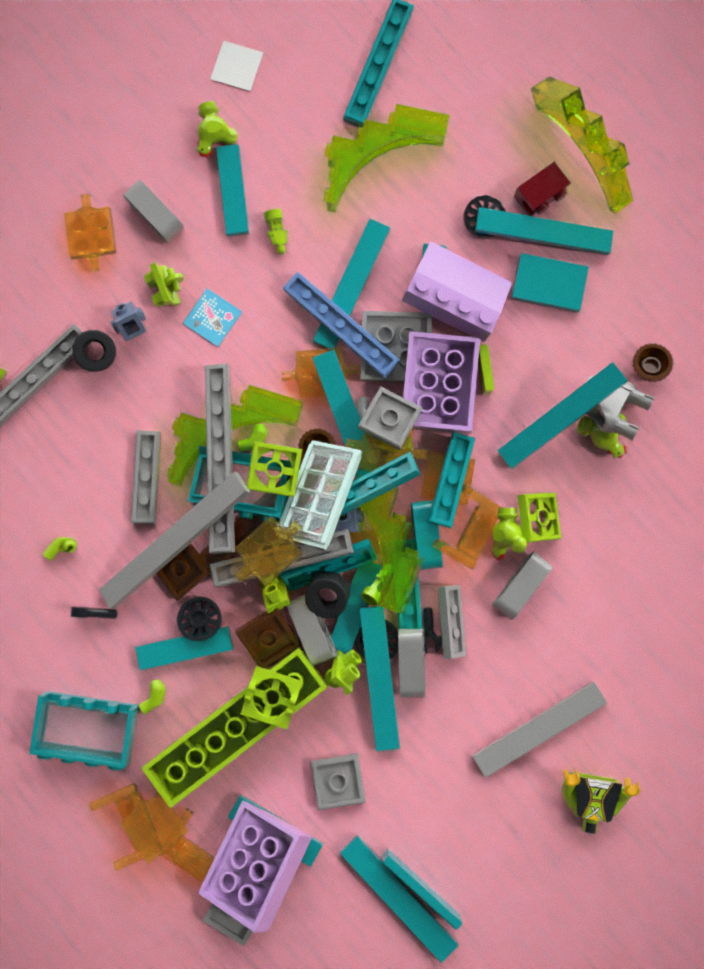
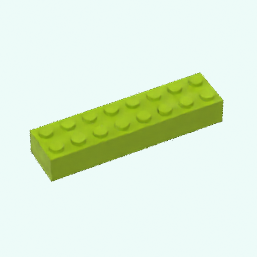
M300 646L269 669L303 681L293 714L328 688L324 677L311 664ZM274 679L264 680L256 688L266 690L272 686ZM281 682L279 690L282 696L290 699L289 689ZM248 686L141 768L169 808L173 807L277 727L240 714ZM274 690L268 691L265 694L267 703L276 704L279 700V694ZM253 695L255 707L263 714L265 704L262 698ZM279 704L272 708L270 716L280 715L288 707Z

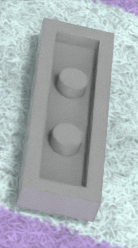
M460 585L438 587V600L444 659L466 656Z

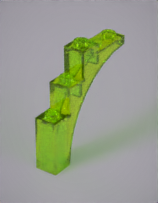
M549 76L530 88L536 109L547 114L558 123L587 159L603 190L609 210L617 213L632 203L634 200L625 168L629 165L625 143L607 136L602 115L585 108L580 87Z
M396 103L395 111H390L388 124L364 119L363 128H358L356 140L333 135L331 144L327 143L325 148V157L328 158V166L331 167L328 178L331 181L330 188L325 189L323 202L327 203V211L336 213L340 199L350 181L364 166L375 158L391 150L406 146L425 144L443 146L450 115Z
M249 384L247 390H243L240 403H242V406L231 403L232 431L243 426L258 423H281L297 427L304 406L303 401ZM180 412L179 417L175 418L172 426L173 434L181 438V442H177L174 455L176 457L174 463L169 465L166 477H168L167 482L180 487L188 469L199 455V445L207 447L206 420Z
M335 470V472L333 473L342 476L345 475L344 472ZM327 478L326 483L339 489L342 481ZM396 487L359 507L366 514L374 528L381 548L383 583L378 605L401 614L407 609L424 558L418 556L419 551L406 547L403 550L412 523L406 521L407 516L393 512L391 515L400 490L399 487Z

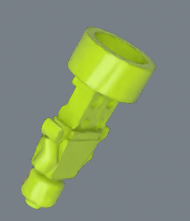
M279 208L267 210L263 213L265 222L269 224L270 228L267 236L270 238L271 244L277 246V253L283 255L286 252L284 244L288 242V230H283L282 211Z
M386 564L379 571V574L376 575V580L373 584L364 589L361 598L366 603L373 606L379 603L382 598L379 591L383 590L390 577L389 574L394 570L392 564Z

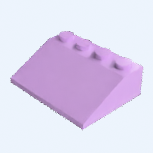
M430 242L402 301L485 342L492 333L501 314L512 282Z
M409 331L403 398L423 408L413 426L414 428L449 434L454 431L469 435L472 432L480 338Z
M242 801L198 894L254 933L269 931L312 836L294 825L246 801Z

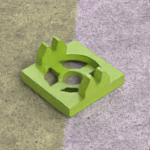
M254 441L247 488L252 491L295 497L302 449ZM273 451L272 460L266 464L257 463L263 454ZM281 453L289 458L292 468L284 467L280 462ZM276 462L280 464L281 473L278 476H271L268 473L267 467L270 463ZM256 470L265 471L269 477L268 486L258 479ZM282 475L290 476L286 484L275 487L277 478Z
M555 492L517 495L522 534L527 543L562 539ZM535 501L536 510L534 514H530L529 506ZM540 511L544 513V523H541L539 520ZM535 521L539 526L540 535L532 530L531 522Z
M256 666L240 714L287 730L303 681ZM274 679L270 688L266 690L256 688L262 681ZM281 682L289 689L290 699L282 696L279 690ZM274 690L279 694V700L276 704L267 703L265 694L268 691ZM253 695L262 698L265 704L263 714L255 707ZM279 704L288 707L280 715L270 716L273 707Z

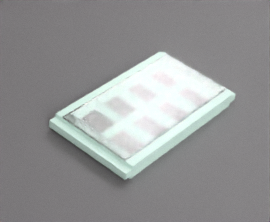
M312 441L309 444L298 473L295 497L289 496L276 530V537L323 550L327 549L362 458L361 450Z

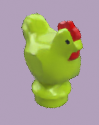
M214 101L201 103L198 106V115L204 118V120L197 129L199 141L197 142L198 148L196 150L201 157L208 158L213 154L211 150L213 144L222 142L227 145H233L238 140V135L233 128H229L222 118L217 116L219 108Z
M620 413V419L627 421L625 416ZM582 416L577 425V433L582 434L583 437L590 435L594 446L607 451L608 454H612L613 458H623L627 454L626 446L621 445L618 441L619 434L614 432L608 434L601 431L591 416Z
M517 507L498 508L496 516L499 518V522L492 531L494 541L492 552L493 557L500 561L504 559L508 547L516 553L524 552L527 548V541L523 537L521 526L516 522V518L519 516L517 514Z

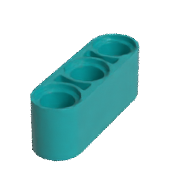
M433 500L411 502L419 570L443 567L439 526L428 523Z

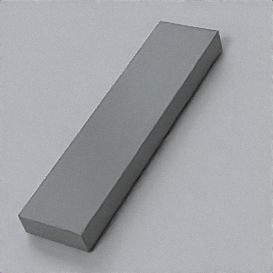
M136 430L131 523L156 524L161 445L160 431Z

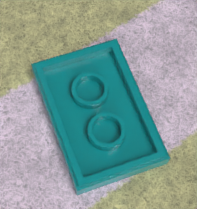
M521 253L511 299L579 313L589 267Z

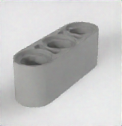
M140 179L123 194L129 204L167 243L184 229L180 220Z
M533 551L497 596L492 606L510 620H513L549 574L553 566Z
M305 595L290 601L291 604L287 606L311 664L316 666L337 656L336 648L324 619L316 616L315 613L309 610L306 605Z
M399 629L400 697L425 698L424 629Z

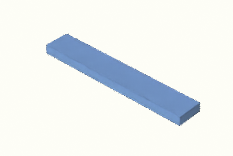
M298 271L282 288L384 379L401 362Z

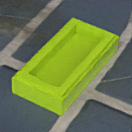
M485 344L479 346L478 358L482 396L490 395L494 390L489 348Z

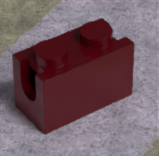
M554 161L517 187L514 198L528 216H533L536 213L540 215L549 208L548 204L554 200L559 202L568 194L566 187L571 182Z

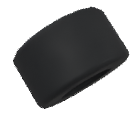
M87 330L81 333L75 339L72 346L73 357L76 363L82 369L90 372H100L109 368L116 357V346L113 340L106 333L99 330ZM91 342H98L104 348V354L98 360L89 359L85 353L86 346Z
M323 571L315 575L310 581L305 593L306 605L318 617L334 618L345 610L350 596V587L346 579L340 574L332 571ZM322 588L331 589L336 593L337 598L334 601H326L320 597L319 590Z

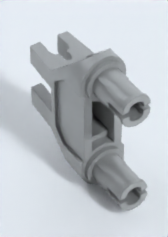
M627 382L586 414L592 417L596 426L601 431L608 434L614 432L633 441L639 426L620 419L619 414L624 404H628V402L648 411L655 397L635 389L634 384Z

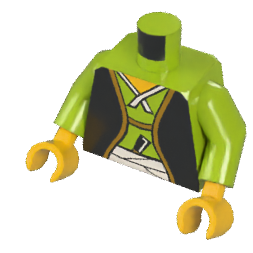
M567 769L563 770L564 781L561 793L567 807L572 810L576 817L583 818L582 831L586 833L596 834L598 821L611 822L612 818L621 811L632 796L640 794L639 781L631 785L630 778L624 779V786L622 787V783L614 778L578 773L577 769H575V772L571 771L569 775Z

